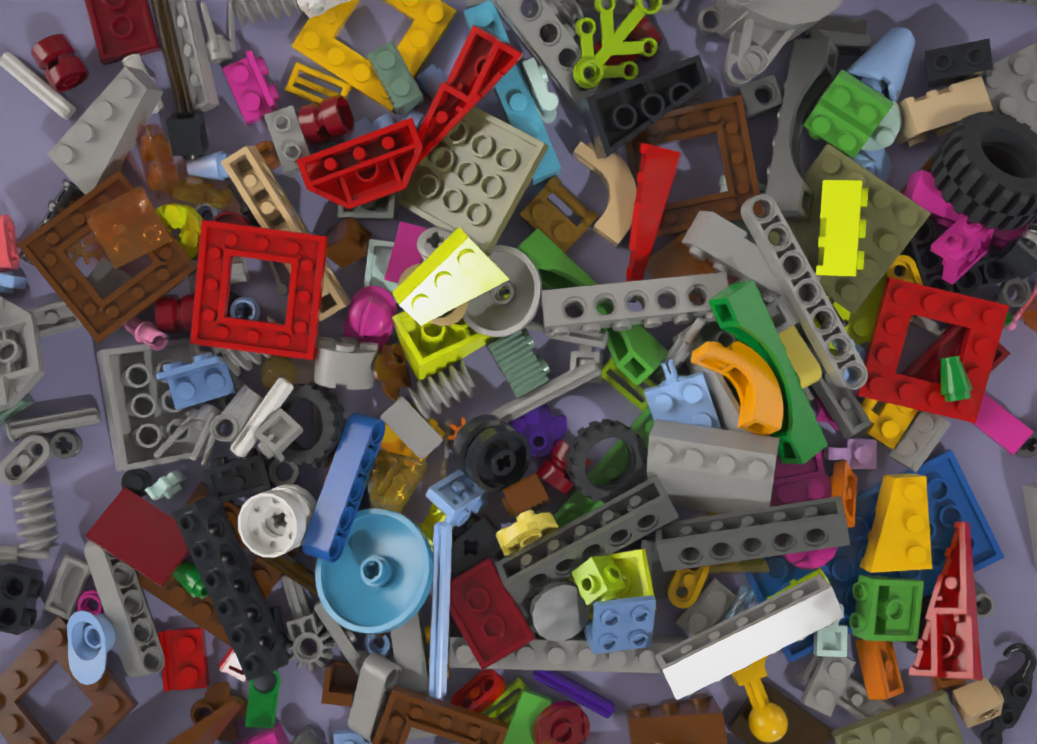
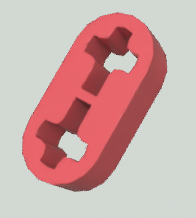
M8 214L0 215V272L2 273L18 270L20 266L13 220Z

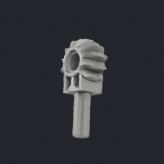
M284 575L282 576V583L293 616L286 622L289 631L287 637L291 641L286 642L285 647L287 650H293L289 654V661L297 658L299 660L296 664L297 669H300L304 663L307 664L308 671L314 670L315 663L320 668H323L326 665L325 658L332 659L334 656L330 648L335 647L337 644L333 639H328L331 636L328 630L326 632L322 630L325 625L320 620L316 611L310 612L303 586ZM311 638L315 640L317 650L309 651L306 649L304 639Z

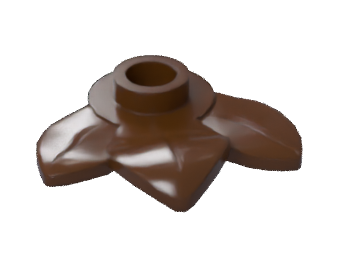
M385 343L381 345L380 352L373 361V373L376 380L381 381L384 394L390 400L396 401L401 386L407 389L409 387L412 388L408 368L404 365L405 354L401 346L397 343Z
M229 682L214 683L206 690L204 698L197 700L190 710V717L193 723L205 717L202 713V708H208L213 712L238 696L230 695ZM241 697L244 705L238 710L217 740L233 741L238 739L239 733L235 721L246 715L247 700Z

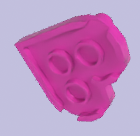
M829 475L773 486L770 507L831 498L832 491ZM838 547L784 554L782 557L784 556L789 563L799 569L813 570L823 567L830 561Z

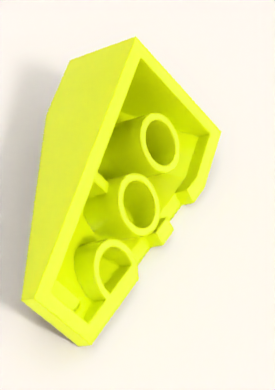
M406 311L392 316L405 358L418 381L448 368L497 338L476 332L463 318L450 326H439L431 322L420 325Z

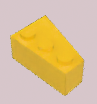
M916 473L884 475L874 510L876 514L873 526L868 533L867 539L869 541L865 556L861 559L860 567L870 573L932 569L926 476Z

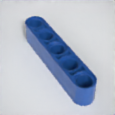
M355 412L348 418L303 541V551L305 554L330 563H335L341 557L385 434V422L383 420Z

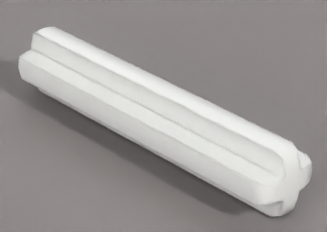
M5 52L2 55L0 65L62 118L67 120L72 117L76 112L75 106L58 92L54 91L49 84L10 52Z
M281 377L277 379L232 443L230 449L234 454L240 457L247 456L258 440L254 433L282 406L294 388L292 383Z

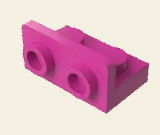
M252 50L246 52V58L222 68L247 125L264 119L265 114L279 110L277 102L281 101L274 83L269 85L265 75L269 73L263 57L257 58Z
M963 215L932 243L931 251L943 258L942 279L953 285L991 249L994 229L985 228L981 223L974 224L968 221L967 216Z

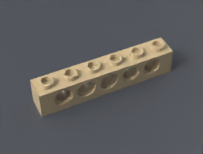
M246 145L221 161V164L262 228L310 234L256 146ZM327 261L325 263L320 322L351 302ZM284 263L285 267L287 268V270H288L289 273L291 274V265H292V264H291V263Z

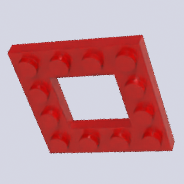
M202 220L190 344L314 360L328 236ZM233 256L292 264L285 324L227 316Z
M887 277L863 362L868 372V379L865 385L856 389L855 395L976 423L1009 305ZM912 315L967 327L959 356L973 390H970L971 398L945 402L944 395H941V383L896 373Z

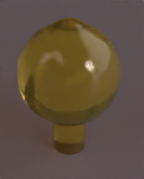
M272 356L266 359L260 368V377L263 385L268 388L267 393L280 377L288 380L292 385L296 380V367L289 357Z

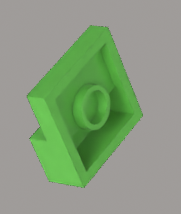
M841 69L803 126L807 128V133L811 138L815 140L824 139L832 144V147L854 159L894 103Z
M859 575L858 582L853 585L852 589L853 597L856 599L855 613H852L849 618L853 635L867 641H918L924 581L913 578H890L884 575Z

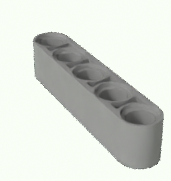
M87 541L84 548L85 557L106 618L114 626L116 632L115 644L124 670L133 678L160 672L164 667L165 657L135 570L91 541Z

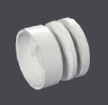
M284 484L250 497L242 506L238 516V531L243 543L251 552L261 557L270 558L285 554L301 546L317 505L316 500L306 489L290 484Z

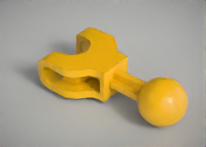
M767 655L753 662L749 667L739 669L731 673L739 687L744 685L753 709L748 717L751 733L758 740L771 743L780 740L785 735L788 721L785 712L778 705L769 702L760 679L768 676L765 670V661L769 656Z

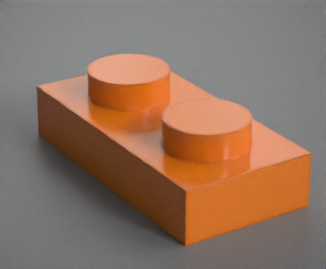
M844 460L834 462L830 484L832 488L831 497L841 496L847 528L855 527L858 477L847 461Z

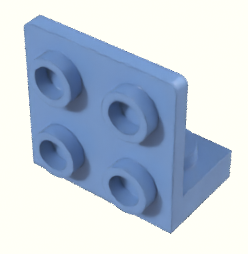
M212 352L193 357L194 363L191 364L178 361L164 365V371L156 373L157 380L168 382L176 410L237 393L230 368L224 358L217 356V354H212Z
M650 595L595 602L593 619L588 620L583 628L592 654L651 647L656 608L655 597Z

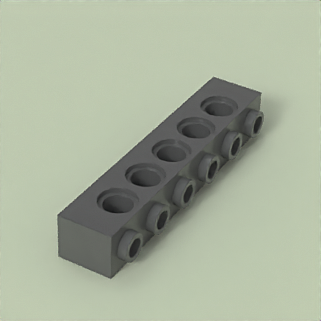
M656 475L497 561L495 565L504 587L516 603L519 604L543 591V587L547 584L562 581L571 576V572L590 557L608 556L679 518V515Z
M841 496L674 521L656 529V547L663 572L850 545Z

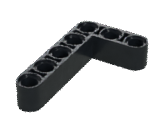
M929 218L920 227L921 236L919 239L913 237L903 250L904 255L911 257L915 261L923 285L928 287L934 281L938 285V289L966 295L1018 278L996 260L999 253H995L981 258L965 273L967 281L964 287L960 286L958 280L953 285L942 279L943 258L931 251V244L938 239L934 223ZM923 253H926L930 259L927 268L921 263ZM990 263L994 266L995 269L992 278L987 273V268Z

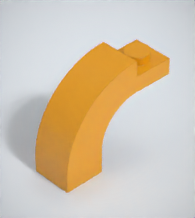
M707 341L692 351L691 363L722 374L737 390L740 399L738 428L762 436H768L781 429L783 399L780 386L769 365L757 352L739 341L732 343L726 348L721 343Z

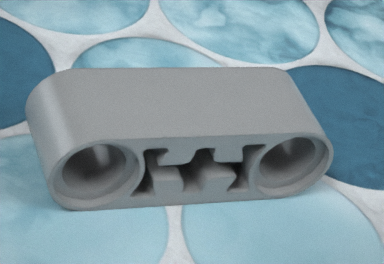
M378 652L371 653L362 665L348 719V727L371 743L373 742L393 685L399 686L402 668Z

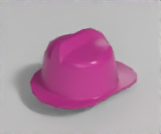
M373 285L363 287L356 292L350 302L345 318L344 336L359 338L358 343H378L379 352L381 345L387 343L394 325L392 316L397 314L396 302L390 292L382 287Z

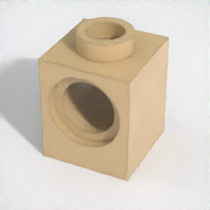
M987 677L983 678L982 681H975L953 690L952 704L967 729L1001 715L1004 698L998 687L992 686Z

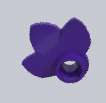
M546 403L526 413L525 417L520 416L508 423L526 437L531 447V456L535 458L548 456L554 447V443L562 439L567 431L566 416L557 415L552 417ZM536 438H542L545 441L541 447L534 446L533 442Z

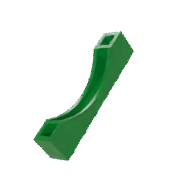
M754 280L733 283L707 301L719 327L757 352L773 371L782 394L783 419L781 429L772 433L770 437L780 438L778 455L782 463L805 464L828 445L822 433V428L815 418L810 402L802 389L798 375L793 369L785 346L779 338L773 320L766 309Z

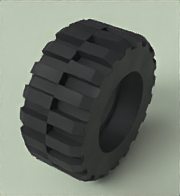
M979 112L962 118L932 158V178H935L934 185L937 191L941 190L943 200L946 203H950L954 207L953 210L959 215L962 213L967 216L968 221L974 224L981 223L983 227L988 229L998 227V230H1011L1021 228L1030 223L1037 215V134L1030 129L1031 126L1026 123L1021 124L1017 122L1016 118L1012 116H1001V113L997 112L989 114L987 112Z

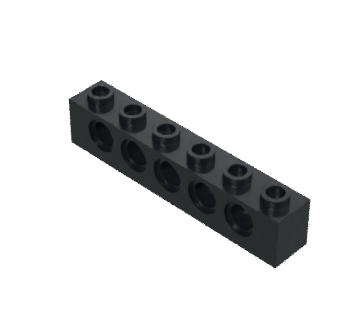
M217 493L172 512L247 681L272 673L288 661L290 656Z

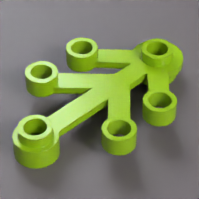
M595 0V9L600 13L601 48L594 55L592 36L596 31L594 20L588 17L579 19L575 24V32L580 36L581 59L575 64L573 69L575 82L582 88L591 89L598 86L603 78L620 77L622 80L636 78L638 66L633 61L622 62L619 66L603 65L611 55L639 54L642 57H650L657 52L658 45L653 38H643L640 41L634 42L623 41L644 15L654 14L660 10L662 0H649L648 8L643 6L642 0H635V7L615 31L613 10L615 9L616 1L608 0L609 7L605 10L601 5L602 0ZM583 22H587L589 25L587 34L582 31ZM645 42H648L651 46L649 53L644 51ZM627 65H629L632 70L630 76H626L624 73V69ZM586 67L591 70V76L588 79L583 74Z

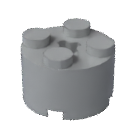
M341 336L340 341L326 337L317 338L314 382L330 388H336V384L346 385V389L349 390L372 388L375 381L373 361L377 356L378 343H358L359 338L352 336Z

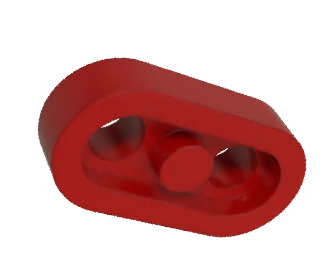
M493 669L482 670L453 695L450 704L466 709L471 704L468 708L469 710L482 713L502 695L505 681Z

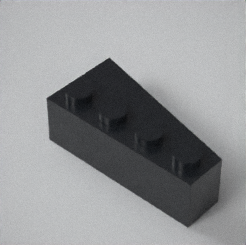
M700 54L577 100L597 159L607 158L622 145L631 141L643 130L662 119L664 115L709 85Z

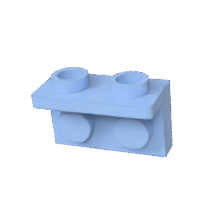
M457 470L429 487L425 496L447 515L444 522L451 523L452 527L455 525L459 527L465 523L471 514L475 513L477 515L488 504L486 498L489 492L476 485L462 471Z

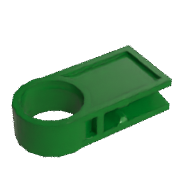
M277 669L273 671L276 675V683L269 690L262 691L257 689L253 680H250L244 722L245 727L274 728L280 686V675Z

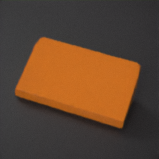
M857 639L855 644L868 698L870 700H886L904 693L893 642Z

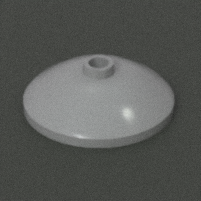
M495 245L489 257L510 280L469 300L467 311L462 318L473 330L480 334L491 337H506L524 329L535 317L542 299V281L536 265L525 253L510 246ZM508 288L510 294L507 298H504L503 292Z

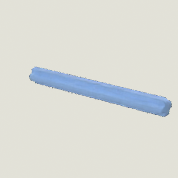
M444 521L434 524L433 535L434 574L431 597L428 694L435 699H441L447 693L452 524Z

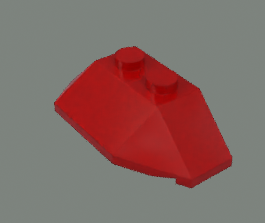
M411 117L296 161L307 190L347 209H352L407 189L423 146Z

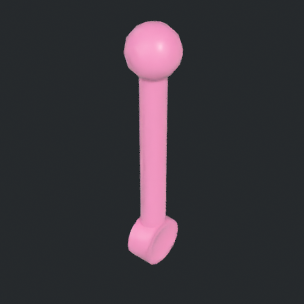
M1037 281L1031 291L1029 301L1024 306L1018 308L1012 317V323L1004 326L1006 330L1012 331L1016 328L1017 320L1037 294Z

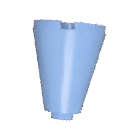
M903 27L889 29L845 72L873 90L883 93L884 97L890 101L894 100L898 103L916 43L914 36L908 29Z

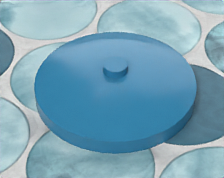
M370 508L358 511L338 561L330 563L317 558L315 580L318 596L327 613L338 624L349 630L366 634H380L395 630L414 617L424 604L433 581V554L423 531L408 517L383 508Z

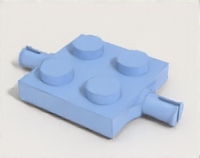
M673 359L668 360V365L666 361L660 363L666 380L657 386L644 390L654 422L658 419L722 429L703 371L689 376H678Z

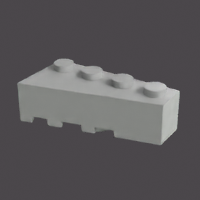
M125 66L47 155L86 195L117 171H122L124 168L122 164L129 151H133L137 143L136 138L142 126H146L163 91L143 70Z
M699 211L681 242L690 248L689 254L701 261L709 260L714 264L712 266L713 270L718 273L726 272L727 277L730 274L737 279L735 283L754 280L765 304L784 295L755 240L752 237H749L748 240L745 239L747 236L746 231L714 212ZM789 257L785 259L783 264L787 273L790 274L794 269V262ZM816 275L817 279L820 280L821 277ZM803 284L799 289V297L805 301L809 296V290Z

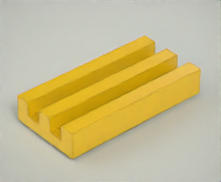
M298 62L295 63L285 87L286 92L312 103L319 102L320 104L324 100L323 98L296 88L294 84H300L328 97L339 94L298 77L299 72H302L342 89L340 95L348 100L347 96L353 88L350 84Z

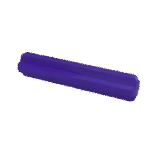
M534 670L533 678L597 714L610 718L614 712V702L565 675L552 670Z

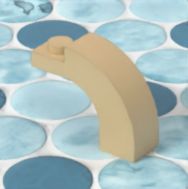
M580 142L574 150L572 157L598 175L604 182L608 192L607 208L592 230L616 247L632 224L637 191L633 175L625 161L616 152L606 159H597L593 145L588 143L586 146Z

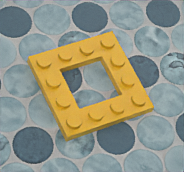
M350 0L327 10L322 15L309 18L292 44V48L393 113L395 109L371 67L369 60L336 40V37L360 0ZM381 0L414 21L397 49L415 80L454 20L457 11L441 0Z

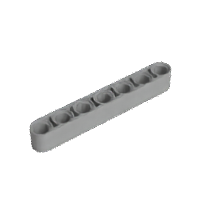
M760 194L747 199L741 207L742 219L782 292L798 316L799 323L831 381L841 388H861L868 379L867 369L777 203L771 196L766 194ZM755 202L761 203L764 207L762 218L756 217L753 212ZM772 229L779 234V242L776 246L772 245L768 239V234ZM787 257L791 258L794 262V269L790 274L785 271L783 266ZM803 284L809 290V296L805 301L799 297V289ZM818 312L824 317V323L820 328H817L814 324V317ZM835 339L838 342L839 349L835 355H832L829 351V344ZM848 367H851L853 378L846 382L844 372Z

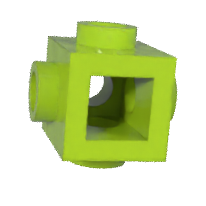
M611 556L590 557L571 572L586 605H594L595 602L617 600V595L626 589L621 572L615 566Z

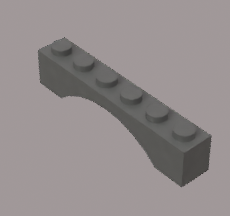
M830 37L794 40L793 50L788 56L789 72L787 79L783 83L785 93L782 107L778 110V131L772 141L773 157L772 163L767 168L768 184L764 193L775 200L787 222H809L814 192L807 183L801 167L800 142L803 124L813 104L835 78L839 50Z

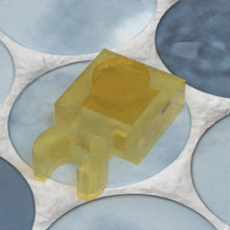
M188 176L184 177L173 187V198L201 206L204 203H208L214 208L225 209L226 203H231L232 192L226 189H214L213 184L206 183L199 177Z

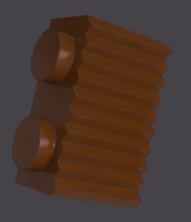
M536 473L503 489L506 497L501 500L508 514L512 515V517L519 516L528 510H533L536 513L537 509L541 510L542 507L546 508L547 504H552L550 495Z

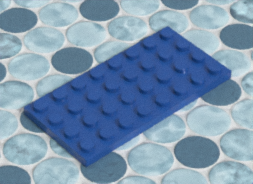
M947 449L926 459L916 472V474L926 476L932 569L870 573L860 567L861 559L865 556L869 541L867 539L868 533L873 526L876 514L874 510L882 481L857 493L855 527L848 528L850 545L838 547L834 557L823 567H820L828 578L838 603L844 607V618L839 620V624L848 626L847 635L853 632L849 624V618L852 613H855L856 599L853 597L852 589L853 585L858 582L859 575H884L890 578L919 579L924 581L922 598L933 593L938 575L942 573L946 561L945 552L947 547H950L955 531L953 527L955 522L965 521L970 524L974 572L1005 558L952 450ZM906 469L898 474L915 472L911 471L910 469ZM782 555L738 561L759 604L768 600L767 597L789 586V581L794 578L797 581L816 570L799 569L789 563ZM814 633L808 635L802 641L793 642L781 648L789 663L814 651Z

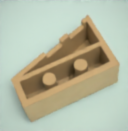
M982 76L952 84L948 88L939 91H929L925 96L916 99L912 96L898 103L902 112L903 123L895 140L897 146L908 142L909 147L927 141V135L936 133L937 137L949 134L954 126L968 115L993 111Z

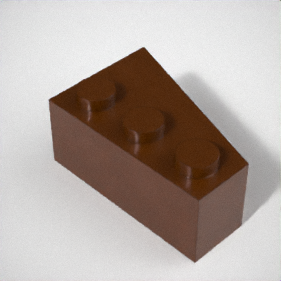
M705 693L692 695L689 700L683 701L676 700L675 698L665 699L661 701L660 705L649 706L646 703L636 704L631 707V710H625L631 744H728L723 712L714 697L708 696Z

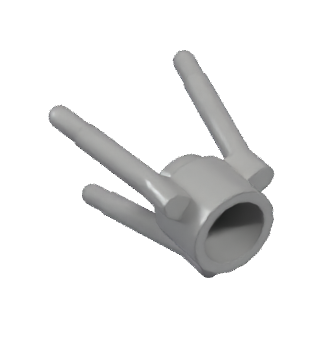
M229 0L228 40L225 39L223 34L215 35L205 2H201L200 6L209 35L206 39L204 37L210 64L229 62L233 59L232 53L237 52L235 44L234 0Z
M203 403L199 410L193 408L189 417L154 453V457L159 458L195 421L194 427L201 431V434L190 459L192 461L196 460L209 434L210 436L201 465L206 467L216 440L211 435L210 424L222 411L206 403Z

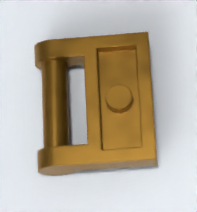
M555 175L519 216L534 230L539 228L554 244L566 253L599 215L594 210L589 211L561 185L562 181ZM552 193L582 219L578 226L574 225L547 200Z

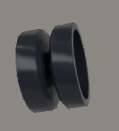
M483 414L472 418L462 426L455 437L452 447L453 461L458 469L487 492H501L503 489L520 481L527 471L531 460V447L526 437L496 415Z

